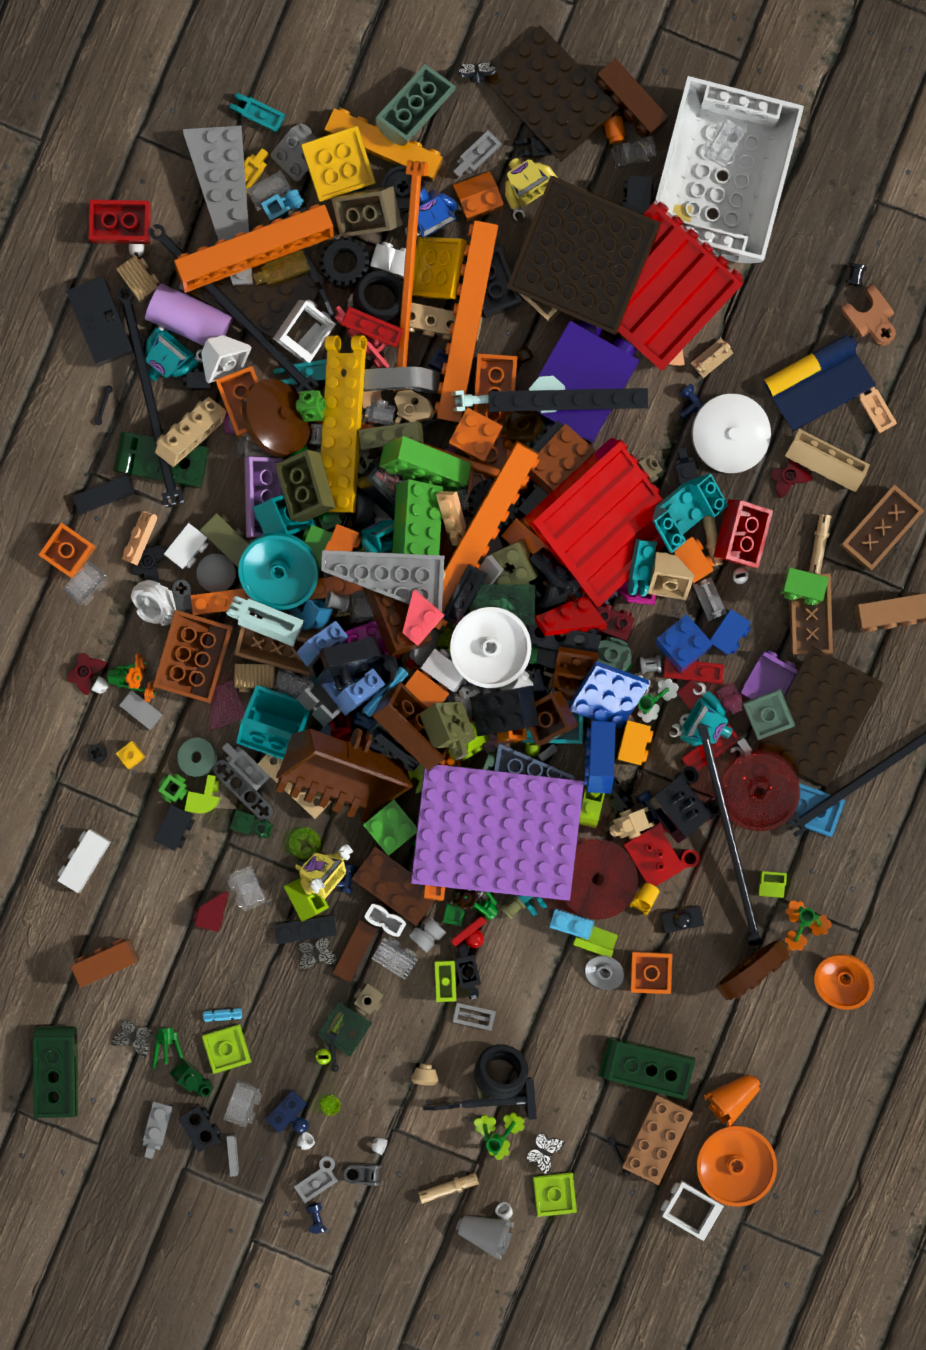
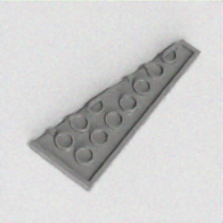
M242 126L183 129V135L218 241L233 239L236 234L241 232L249 233ZM252 268L231 275L230 278L233 286L253 284Z

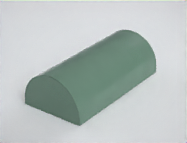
M424 64L378 114L376 124L379 130L393 143L400 146L406 145L456 90V86Z

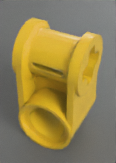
M649 883L643 884L640 890L635 893L629 907H635L643 912L644 916H647L659 895V889Z

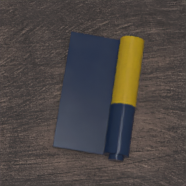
M845 334L763 380L768 393L792 432L876 386L856 354L855 347L857 343L853 336L849 337Z

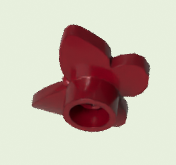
M792 460L787 463L786 468L774 469L770 476L772 480L777 482L776 491L779 498H783L795 483H808L812 481V476L805 469H800V464Z
M82 653L77 658L78 666L76 669L69 671L67 679L72 683H77L79 690L85 695H89L93 674L103 670L107 663L96 658L91 660L89 655Z

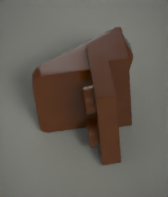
M559 646L552 687L556 691H561L568 700H572L595 661H598L599 653Z

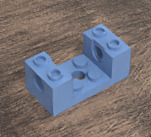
M335 621L306 641L296 653L308 667L323 648L340 645L348 635ZM374 669L367 672L364 676L353 677L352 685L347 686L343 682L344 689L341 691L336 689L334 682L321 685L346 716L374 696L385 685Z

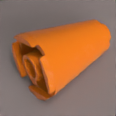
M747 1074L707 1092L704 1095L705 1101L709 1099L711 1104L708 1107L722 1124L726 1121V1126L729 1127L760 1091L759 1085L761 1084L754 1075L750 1076Z

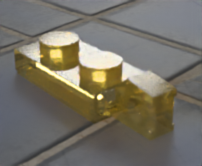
M301 250L266 263L265 266L261 267V272L253 275L256 284L266 281L267 284H274L309 271L310 268L304 252Z

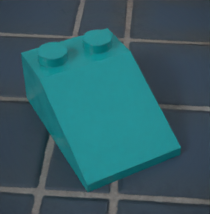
M284 495L269 499L253 507L255 517L263 530V535L274 532L295 535L305 531L306 528L310 529L311 525L316 526L313 518L306 522L290 520Z

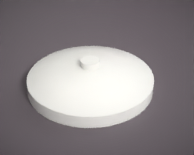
M723 394L710 399L699 409L692 424L691 438L695 452L707 466L723 473H739L752 468L763 458L770 444L771 428L766 413L757 402L740 394Z
M483 607L468 613L457 624L452 634L450 652L454 666L467 681L484 688H497L513 682L523 673L530 660L531 640L527 628L516 615L503 608Z

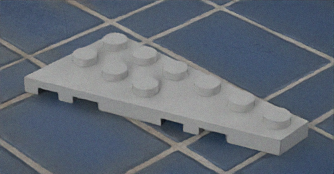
M322 550L321 571L409 605L412 593L416 589L442 612L444 556Z

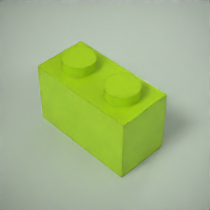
M455 960L435 961L436 1002L456 1001Z

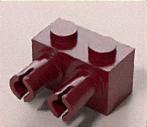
M605 603L596 608L607 624L606 630H599L598 628V631L627 641L635 618L631 617L632 613L620 610V613L613 611V606Z

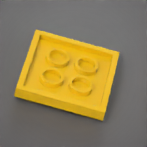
M358 126L300 144L319 202L376 183Z
M418 238L412 297L456 299L467 240L459 238Z

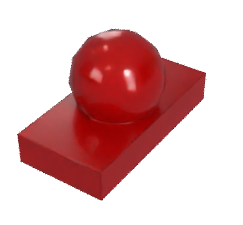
M483 916L478 917L454 936L451 942L456 947L465 939L466 944L470 948L481 947L484 943V935L478 928L487 921Z

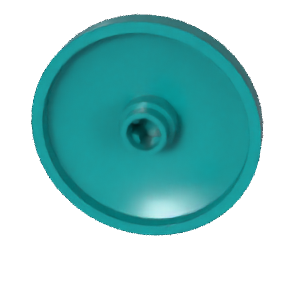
M274 532L255 538L245 548L239 561V579L245 592L254 601L276 610L292 609L303 604L311 597L318 583L319 565L314 552L305 542L290 534Z

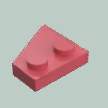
M415 589L412 593L402 633L418 646L445 614Z

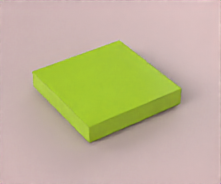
M240 1024L202 1035L213 1074L252 1062Z
M573 1172L533 1176L537 1217L577 1213Z

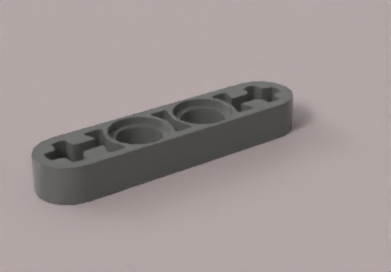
M217 761L213 767L214 774L260 820L271 818L273 815L271 804L227 761ZM219 764L222 766L226 764V771L229 774L231 771L235 773L228 778L227 782L224 780L227 776L224 773L219 774L217 772ZM234 777H238L242 781V785L238 789H234L231 786V780ZM249 791L254 792L256 795L253 803H248L245 800V794ZM259 799L263 801L260 803L262 807L265 808L267 806L269 808L268 816H261L259 814L261 810L258 807L255 810L252 808Z

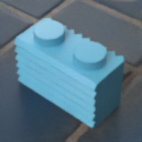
M556 909L554 910L550 928L590 939L595 921Z

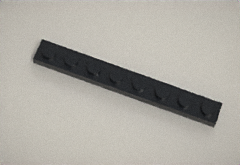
M648 388L488 392V412L648 408Z

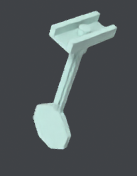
M543 376L537 378L529 388V391L565 390V386L554 376ZM464 390L451 392V396H457L454 400L455 406L458 405V407L452 408L453 412L465 411V407L473 406V404L488 403V395H464ZM540 411V412H541V413H548V412H556V411Z

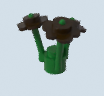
M458 889L454 893L453 906L460 904L463 910L473 908L486 920L493 919L498 913V908L495 906L497 901L490 892H485L489 900H482L479 904L476 903L478 900L477 892L479 891Z

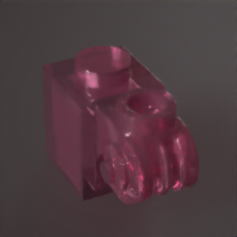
M734 683L715 691L726 713L729 712L730 715H733L743 710L741 707L743 706L742 696L738 693Z

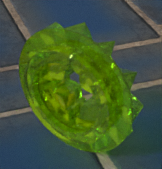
M303 827L293 832L289 840V847L296 857L310 859L313 854L319 852L321 840L315 830ZM309 835L308 843L313 848L305 847L300 851L302 844L297 839L304 840Z

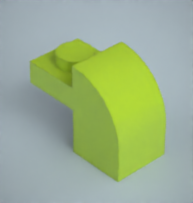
M207 776L204 794L188 791L185 811L201 814L210 812L217 807L221 800V797L213 796L214 792H218L220 781L217 780V776Z

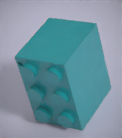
M256 685L241 721L236 743L283 760L292 734L306 730L311 710L308 711L297 699L285 693H278L270 690L268 687Z

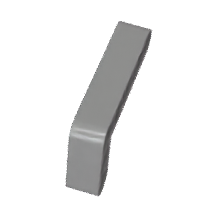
M422 367L365 369L363 392L411 389L423 393H438L441 372ZM346 370L342 371V376L344 377L347 374Z

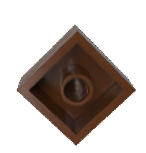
M561 691L552 692L535 702L539 725L529 727L528 729L538 747L578 727Z

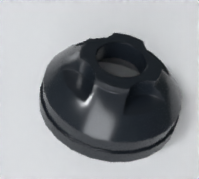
M381 651V659L367 664L369 670L374 669L385 683L383 687H386L394 681L396 667L394 660ZM385 661L387 662L390 671H388V670L385 668V665H384V662H385Z

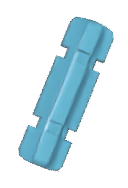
M241 1008L203 1012V1020L205 1022L242 1018Z

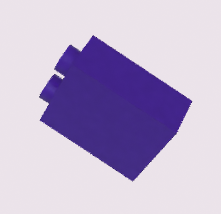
M580 320L578 325L570 321L538 377L554 376L565 386V390L624 389L640 360L633 357L637 348L629 342L616 337L614 343L611 344L599 337L603 329ZM612 409L558 410L548 413L537 411L543 421L549 424L552 423L554 425L557 420L563 425L567 424L592 446Z

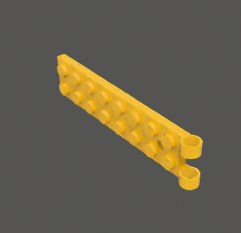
M354 335L351 339L353 353H340V337L327 336L325 339L327 363L324 394L326 409L324 410L321 458L336 507L328 512L356 513V482L358 481L360 451L359 430H361L367 338L364 335ZM346 370L347 374L343 377L342 371Z

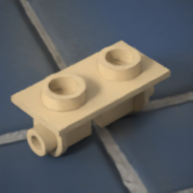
M720 338L692 361L691 364L704 378L730 357L733 352L730 349V345Z

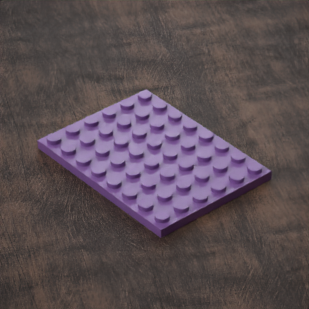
M436 765L430 770L424 767L411 884L570 901L584 781L447 765Z

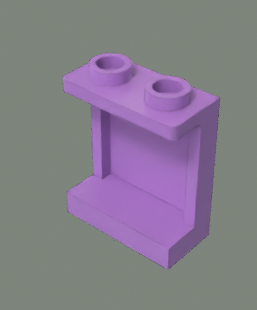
M772 651L762 652L739 694L752 700L781 688L784 696L795 675L798 673V670L795 669L796 665L787 660L785 663L778 659L779 656Z

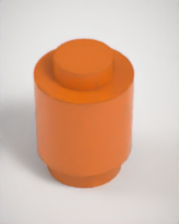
M616 113L604 124L606 139L609 140V144L625 141L624 136H626L623 118Z

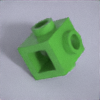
M319 390L300 391L299 400L296 401V409L300 412L304 422L323 421L326 400L322 398Z
M177 773L174 776L172 774H169L168 777L164 776L158 785L161 787L159 789V792L162 793L161 797L169 803L172 800L174 802H177L179 799L182 801L188 792L186 790L188 785L184 783L186 779ZM173 784H176L178 787L176 792L171 791Z

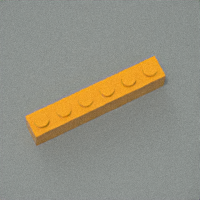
M334 108L324 129L325 134L329 135L358 126L367 153L396 166H407L408 160L413 162L420 161L421 163L423 161L428 162V174L422 177L432 182L434 181L443 161L440 152L431 148L426 150L422 148V144L414 140L404 146L397 145L382 134L377 124L373 126L368 124V120L358 116L355 118L350 115L349 111L343 108L339 110Z

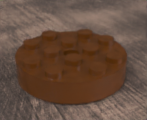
M780 938L776 939L735 967L716 985V988L725 1000L738 999L746 993L747 989L750 988L752 990L761 983L760 981L768 976L767 973L770 971L775 972L782 967V964L790 958L788 955L790 951Z

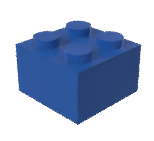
M686 614L656 639L655 645L681 674L711 649L713 643Z

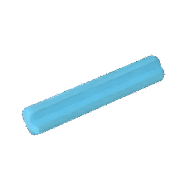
M399 667L396 670L394 681L390 685L381 688L362 711L368 717H372L384 692L397 683L402 682L408 675V672Z

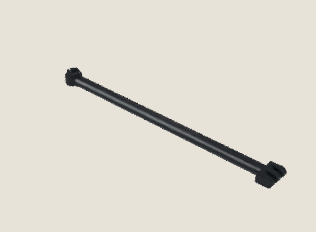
M153 225L156 230L160 229L162 231L160 236H155V230L150 228V236L154 240H159L176 259L178 256L185 254L166 234V230L162 225ZM214 283L203 286L300 385L297 388L299 392L304 391L306 388L313 390L310 387L311 383L317 388L320 386L311 375L306 378Z
M121 287L117 291V298L123 305L157 448L156 441L163 434L133 309L132 300L134 295L130 288L125 287V292L129 294V298L123 299L125 293ZM158 456L166 493H162L165 508L169 507L168 499L170 498L173 506L177 505L175 497L178 496L180 504L185 503L182 490H176L171 465Z
M700 723L698 731L750 934H746L749 946H759L762 943L720 782L708 728L705 724Z
M926 731L801 816L794 813L784 820L786 824L794 820L795 823L789 827L790 830L798 826L799 830L795 831L793 835L797 837L806 831L805 824L925 744Z

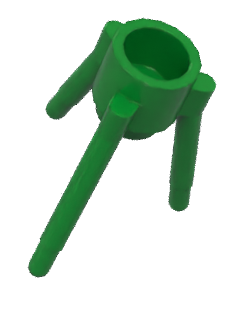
M174 1028L158 1029V1034H155L153 1070L156 1069L160 1043L163 1045L164 1064L168 1063V1044H173L172 1040H174L179 1059H184L178 1041V1033H174Z

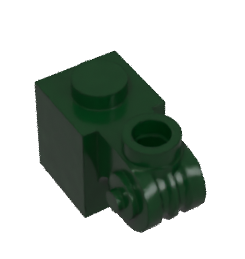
M241 810L235 811L230 829L250 835L251 832L255 833L260 839L269 838L273 828V824L267 819L256 820V815Z
M183 1058L170 1072L178 1084L189 1092L194 1090L197 1096L206 1098L214 1088L209 1078L205 1079L195 1066Z

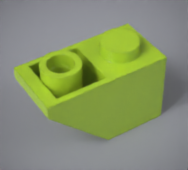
M586 785L581 803L579 825L596 828L605 793L587 792L588 785Z
M297 879L283 887L303 922L328 909L329 906L325 899L315 893L306 894L300 883L301 879Z

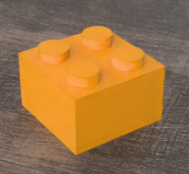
M627 720L624 725L616 760L635 765H641L642 762H646L648 751L645 750L646 744L651 743L653 731H650L651 726Z

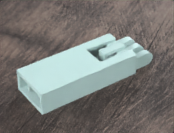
M234 596L233 602L229 606L230 609L227 610L226 614L237 619L238 625L294 646L303 627L304 620L254 600H245Z

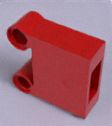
M661 822L644 831L640 836L623 844L645 882L655 887L687 867L696 866L699 862L698 853L692 849L684 850L679 860L663 833L669 832ZM687 853H693L695 856V861L691 864H687L684 860Z

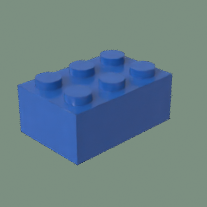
M591 721V728H587L585 739L584 785H588L587 792L611 794L614 780L615 722Z

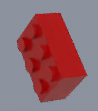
M90 200V242L151 244L149 230L151 228L152 205L150 201Z
M728 499V507L725 509L713 557L744 567L759 568L773 510L741 500Z

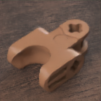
M870 284L866 288V295L871 302V309L862 313L856 311L851 304L845 303L840 307L841 312L860 337L870 333L877 344L886 346L893 341L896 335L895 328L888 320V318L894 315V311L875 285ZM882 331L889 333L887 337H881Z

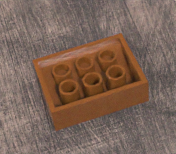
M175 610L153 687L211 703L233 627Z

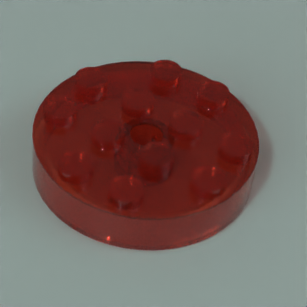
M753 750L736 757L724 770L721 785L729 817L734 823L751 831H769L780 827L793 816L799 804L800 783L795 769L784 757L771 751ZM757 786L766 790L763 794L755 793Z
M593 839L576 845L570 901L564 900L565 903L577 914L590 919H607L618 915L628 907L637 891L638 873L633 859L622 847L607 840ZM601 874L603 876V883L599 885L594 884L592 881L593 876Z

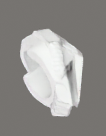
M144 580L134 586L131 599L137 607L139 617L146 622L160 623L162 626L171 624L174 611L176 610L172 591L152 580Z

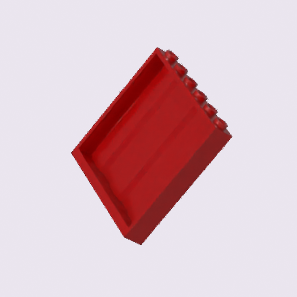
M655 200L643 214L662 222L618 332L663 371L743 285L744 280L742 279L743 275L737 269L732 270L727 265L728 261L721 255L717 256L712 252L714 249L707 242L702 243L698 239L699 235L690 228L688 230L682 225L684 222L679 216L671 215L668 212L669 208L662 201L658 203Z
M610 438L524 517L553 557L580 584L581 587L578 589L583 596L587 595L596 608H599L630 579L629 572L636 539L657 542L655 554L665 546L652 521L655 506L664 498L660 497L658 494L660 492L659 489L648 480L649 475L637 465L639 463L632 454H629L627 451L628 446L625 442Z

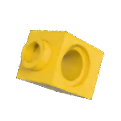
M131 741L116 753L128 769L133 768L146 757L134 741Z

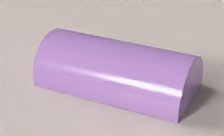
M162 283L154 292L145 315L146 320L203 346L206 340L211 337L225 336L234 320L232 315Z
M244 458L246 538L255 539L263 535V530L255 517L253 507L283 495L275 464L282 462L283 458Z

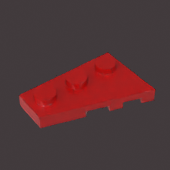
M587 595L535 617L536 624L545 636L568 634L569 631L575 630L587 632L589 629L599 628V630H606L607 628L606 622Z

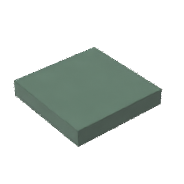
M781 688L743 703L757 740L795 726Z

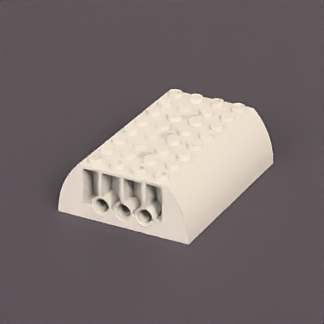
M688 76L656 201L658 203L662 201L669 208L668 212L671 215L679 216L684 222L682 225L688 230L690 228L699 235L698 239L702 243L707 242L714 249L712 252L715 255H721L727 260L739 263L763 262L804 106ZM730 133L736 134L738 141L736 143H729L727 135ZM720 171L726 172L728 179L726 181H719L717 173ZM710 209H714L718 213V217L714 220L709 219L707 216V211Z

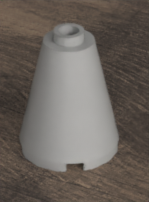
M465 1215L463 1219L459 1218L456 1229L459 1230L458 1234L496 1259L501 1260V1254H505L512 1233H509V1228L514 1227V1222Z

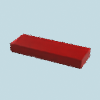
M349 306L341 325L395 348H397L404 331L402 328Z
M665 658L663 678L693 680L714 684H722L724 664L696 661L680 674L672 663Z
M733 728L732 734L728 739L719 736L716 743H711L714 758L740 740ZM698 745L680 758L686 767L692 766L697 771L707 765L703 745Z

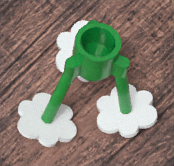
M671 679L658 682L659 694L656 696L649 694V689L647 688L639 700L638 716L642 717L644 722L649 723L652 719L658 718L657 713L660 711V707L658 704H655L658 699L663 697L664 700L668 701L671 698L677 697L676 692L679 687L676 683H672Z

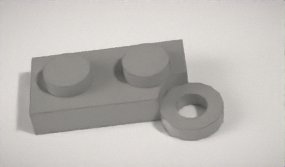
M323 1157L319 1162L320 1169L294 1186L304 1203L338 1182V1178L332 1171L335 1167V1161L332 1157ZM324 1161H330L331 1166L329 1168L324 1167Z

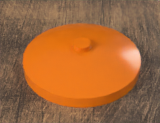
M733 1125L715 1131L704 1141L697 1156L696 1168L699 1181L710 1197L724 1205L741 1207L757 1202L768 1193L776 1178L777 1160L771 1144L762 1134L746 1126Z

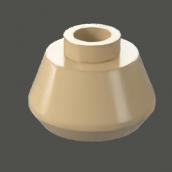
M420 1064V1067L415 1068L411 1080L414 1084L436 1085L438 1077L436 1070L432 1068L431 1064Z

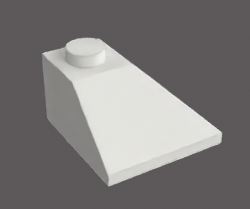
M224 335L207 339L201 352L207 383L215 382L216 379L242 370L250 353L251 346Z

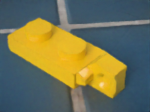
M263 148L257 156L252 154L244 162L246 194L267 166L264 162L269 153Z

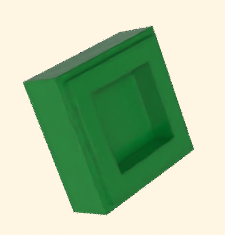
M446 903L442 923L462 927L465 910L459 905L453 906V904Z

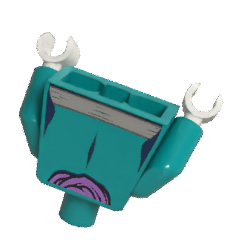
M161 326L155 328L146 341V362L152 366L149 371L150 378L157 381L161 375L168 378L170 376L179 377L187 374V372L192 371L198 366V362L203 363V360L198 356L202 350H198L195 358H193L194 354L167 332L169 331L168 329Z
M381 520L361 531V544L366 552L384 553L393 548L394 520Z
M698 683L702 687V691L698 692L693 688V692L703 697L698 698L682 727L679 724L672 725L678 732L670 731L669 735L671 737L680 736L681 740L692 746L702 745L698 725L703 723L708 728L712 744L717 742L719 736L728 739L732 734V728L726 726L728 719L725 716L726 711L723 705L710 691H706L703 683Z

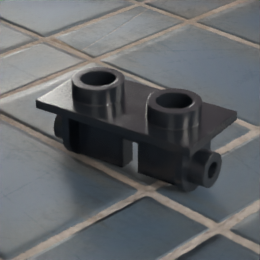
M614 777L612 793H605L604 796L607 799L612 795L614 798L609 803L617 813L629 810L634 803L630 794L624 792L619 780Z

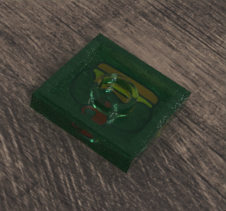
M339 1001L317 1035L330 1043L327 1035L329 1032H334L336 1034L334 1039L335 1047L351 1057L372 1022Z

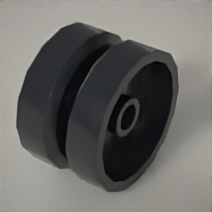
M397 166L390 169L384 175L381 183L382 188L394 186L400 213L409 212L412 175L406 174V166ZM421 176V186L425 187L424 180ZM401 188H406L404 192H400Z

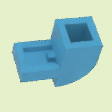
M322 599L307 600L306 603L304 602L295 608L287 610L294 617L304 620L301 630H310L325 627L334 609L332 607L329 609L325 608V601Z

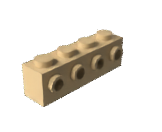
M411 303L409 333H415L416 330L423 332L422 335L434 337V335H440L442 339L452 341L453 335H449L451 323H455L456 315H453V311ZM481 317V319H480V325H479V330H478V335H477L476 343H478V339H479V334H480V329H481V324H482V317Z
M210 397L203 402H198L191 413L187 412L181 422L173 424L166 435L162 434L158 438L155 453L174 467L224 422L227 410Z
M801 429L796 433L785 457L854 492L859 488L870 464Z
M266 754L257 765L278 783L279 779L276 778V775L283 760ZM288 782L284 790L290 795L293 784ZM302 787L298 797L292 798L316 819L332 801L329 800L325 808L318 806L321 793L316 792L312 802L308 803L304 801L307 788Z

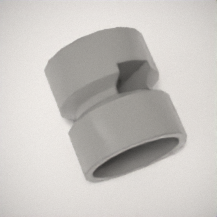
M427 915L421 922V927H416L409 936L428 953L435 945L434 941L440 940L446 934V931Z

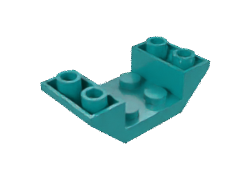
M708 473L683 483L656 505L652 521L669 552L673 553L686 542L683 536L685 532L705 516L716 517L728 507V504L712 474Z

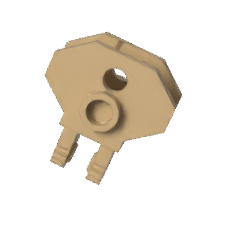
M412 390L397 392L394 400L398 408V417L393 425L402 424L404 419L409 422L432 420L435 413L431 401Z
M648 807L634 812L631 809L621 812V817L614 819V825H611L609 828L611 835L614 837L619 836L620 838L629 836L630 839L641 835L640 831L655 826L653 822L649 823L645 812L649 811Z

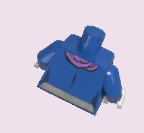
M421 186L417 237L420 233L425 238L455 221V211H461L462 208L453 198L444 193L437 194L435 190L427 193L425 187Z

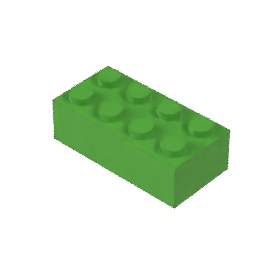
M402 436L384 444L379 467L386 469L387 473L401 475L405 480L410 479L442 486L443 491H455L467 486L472 463Z
M410 479L396 485L392 553L439 555L442 514L436 494L439 491H443L442 486Z

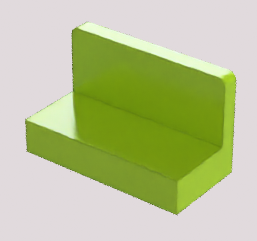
M594 926L590 939L575 936L573 945L600 955L612 957L618 935Z

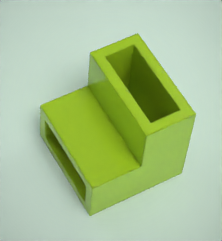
M760 871L758 896L784 898L787 873Z

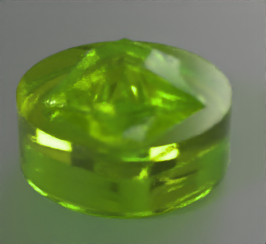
M326 1095L320 1101V1109L327 1116L336 1115L341 1108L339 1099L333 1095Z

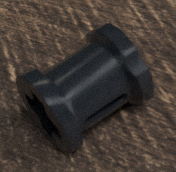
M850 263L849 267L851 269L846 284L862 287L864 271H867V267L861 264Z

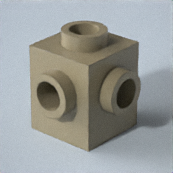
M652 454L646 458L642 455L637 459L639 462L637 465L649 475L648 480L650 483H653L658 479L657 475L663 469Z
M367 983L365 988H359L353 997L356 999L354 1004L357 1007L355 1009L363 1015H366V1013L371 1015L373 1011L377 1013L383 1004L380 1000L384 993L370 983ZM365 998H371L372 1002L366 1003Z

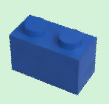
M730 609L710 638V641L713 643L712 646L727 656L730 653L735 654L740 646L737 642L741 636L744 638L751 630L749 627L751 622Z

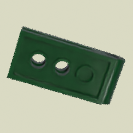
M120 432L113 471L164 481L159 458L155 453L154 437ZM197 446L177 465L171 466L175 484L202 489L209 455L208 447ZM183 460L190 461V466L187 469H181L180 467Z
M76 1026L35 1027L33 1037L34 1118L78 1116V1046H76L78 1033ZM54 1072H57L59 1075L57 1082L52 1077ZM54 1092H57L59 1095L58 1102L53 1099Z
M608 1036L598 1076L609 1081L686 1100L695 1065V1057ZM654 1065L657 1067V1070L651 1073L647 1071L646 1067ZM674 1070L677 1074L675 1077H668L666 1072Z

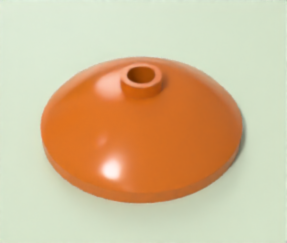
M831 955L819 964L815 972L814 983L818 994L826 1003L842 1010L859 1008L872 995L874 989L872 973L864 962L852 955Z

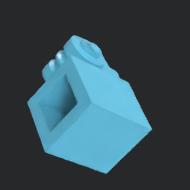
M296 189L287 191L284 198H280L277 194L262 202L261 206L269 221L272 222L288 215V212L292 209H299L304 200Z

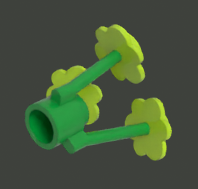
M514 1112L503 1117L505 1128H507L503 1135H489L490 1131L496 1129V1119L494 1117L482 1115L481 1118L474 1120L475 1131L481 1132L484 1135L489 1154L494 1155L497 1160H501L504 1155L507 1156L509 1154L510 1142L506 1140L509 1133L517 1134L519 1130L522 1131L524 1129V1118L517 1116Z

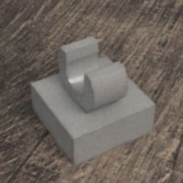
M744 738L737 741V747H733L729 751L730 753L736 750L740 752L736 762L743 760L744 757L749 759L755 755Z

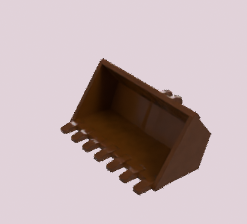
M356 728L350 741L346 742L313 729H307L292 734L281 767L276 775V778L279 780L275 791L283 793L289 782L293 784L290 796L297 798L302 787L307 788L304 801L311 803L316 792L321 793L318 806L325 808L330 797L335 798L332 811L339 813L344 802L349 803L346 816L353 818L358 807L363 808L360 821L367 822L372 812L377 811L411 789L413 783L410 780L408 770L404 768L403 762L369 749L373 736L370 732H366L361 740L363 731Z

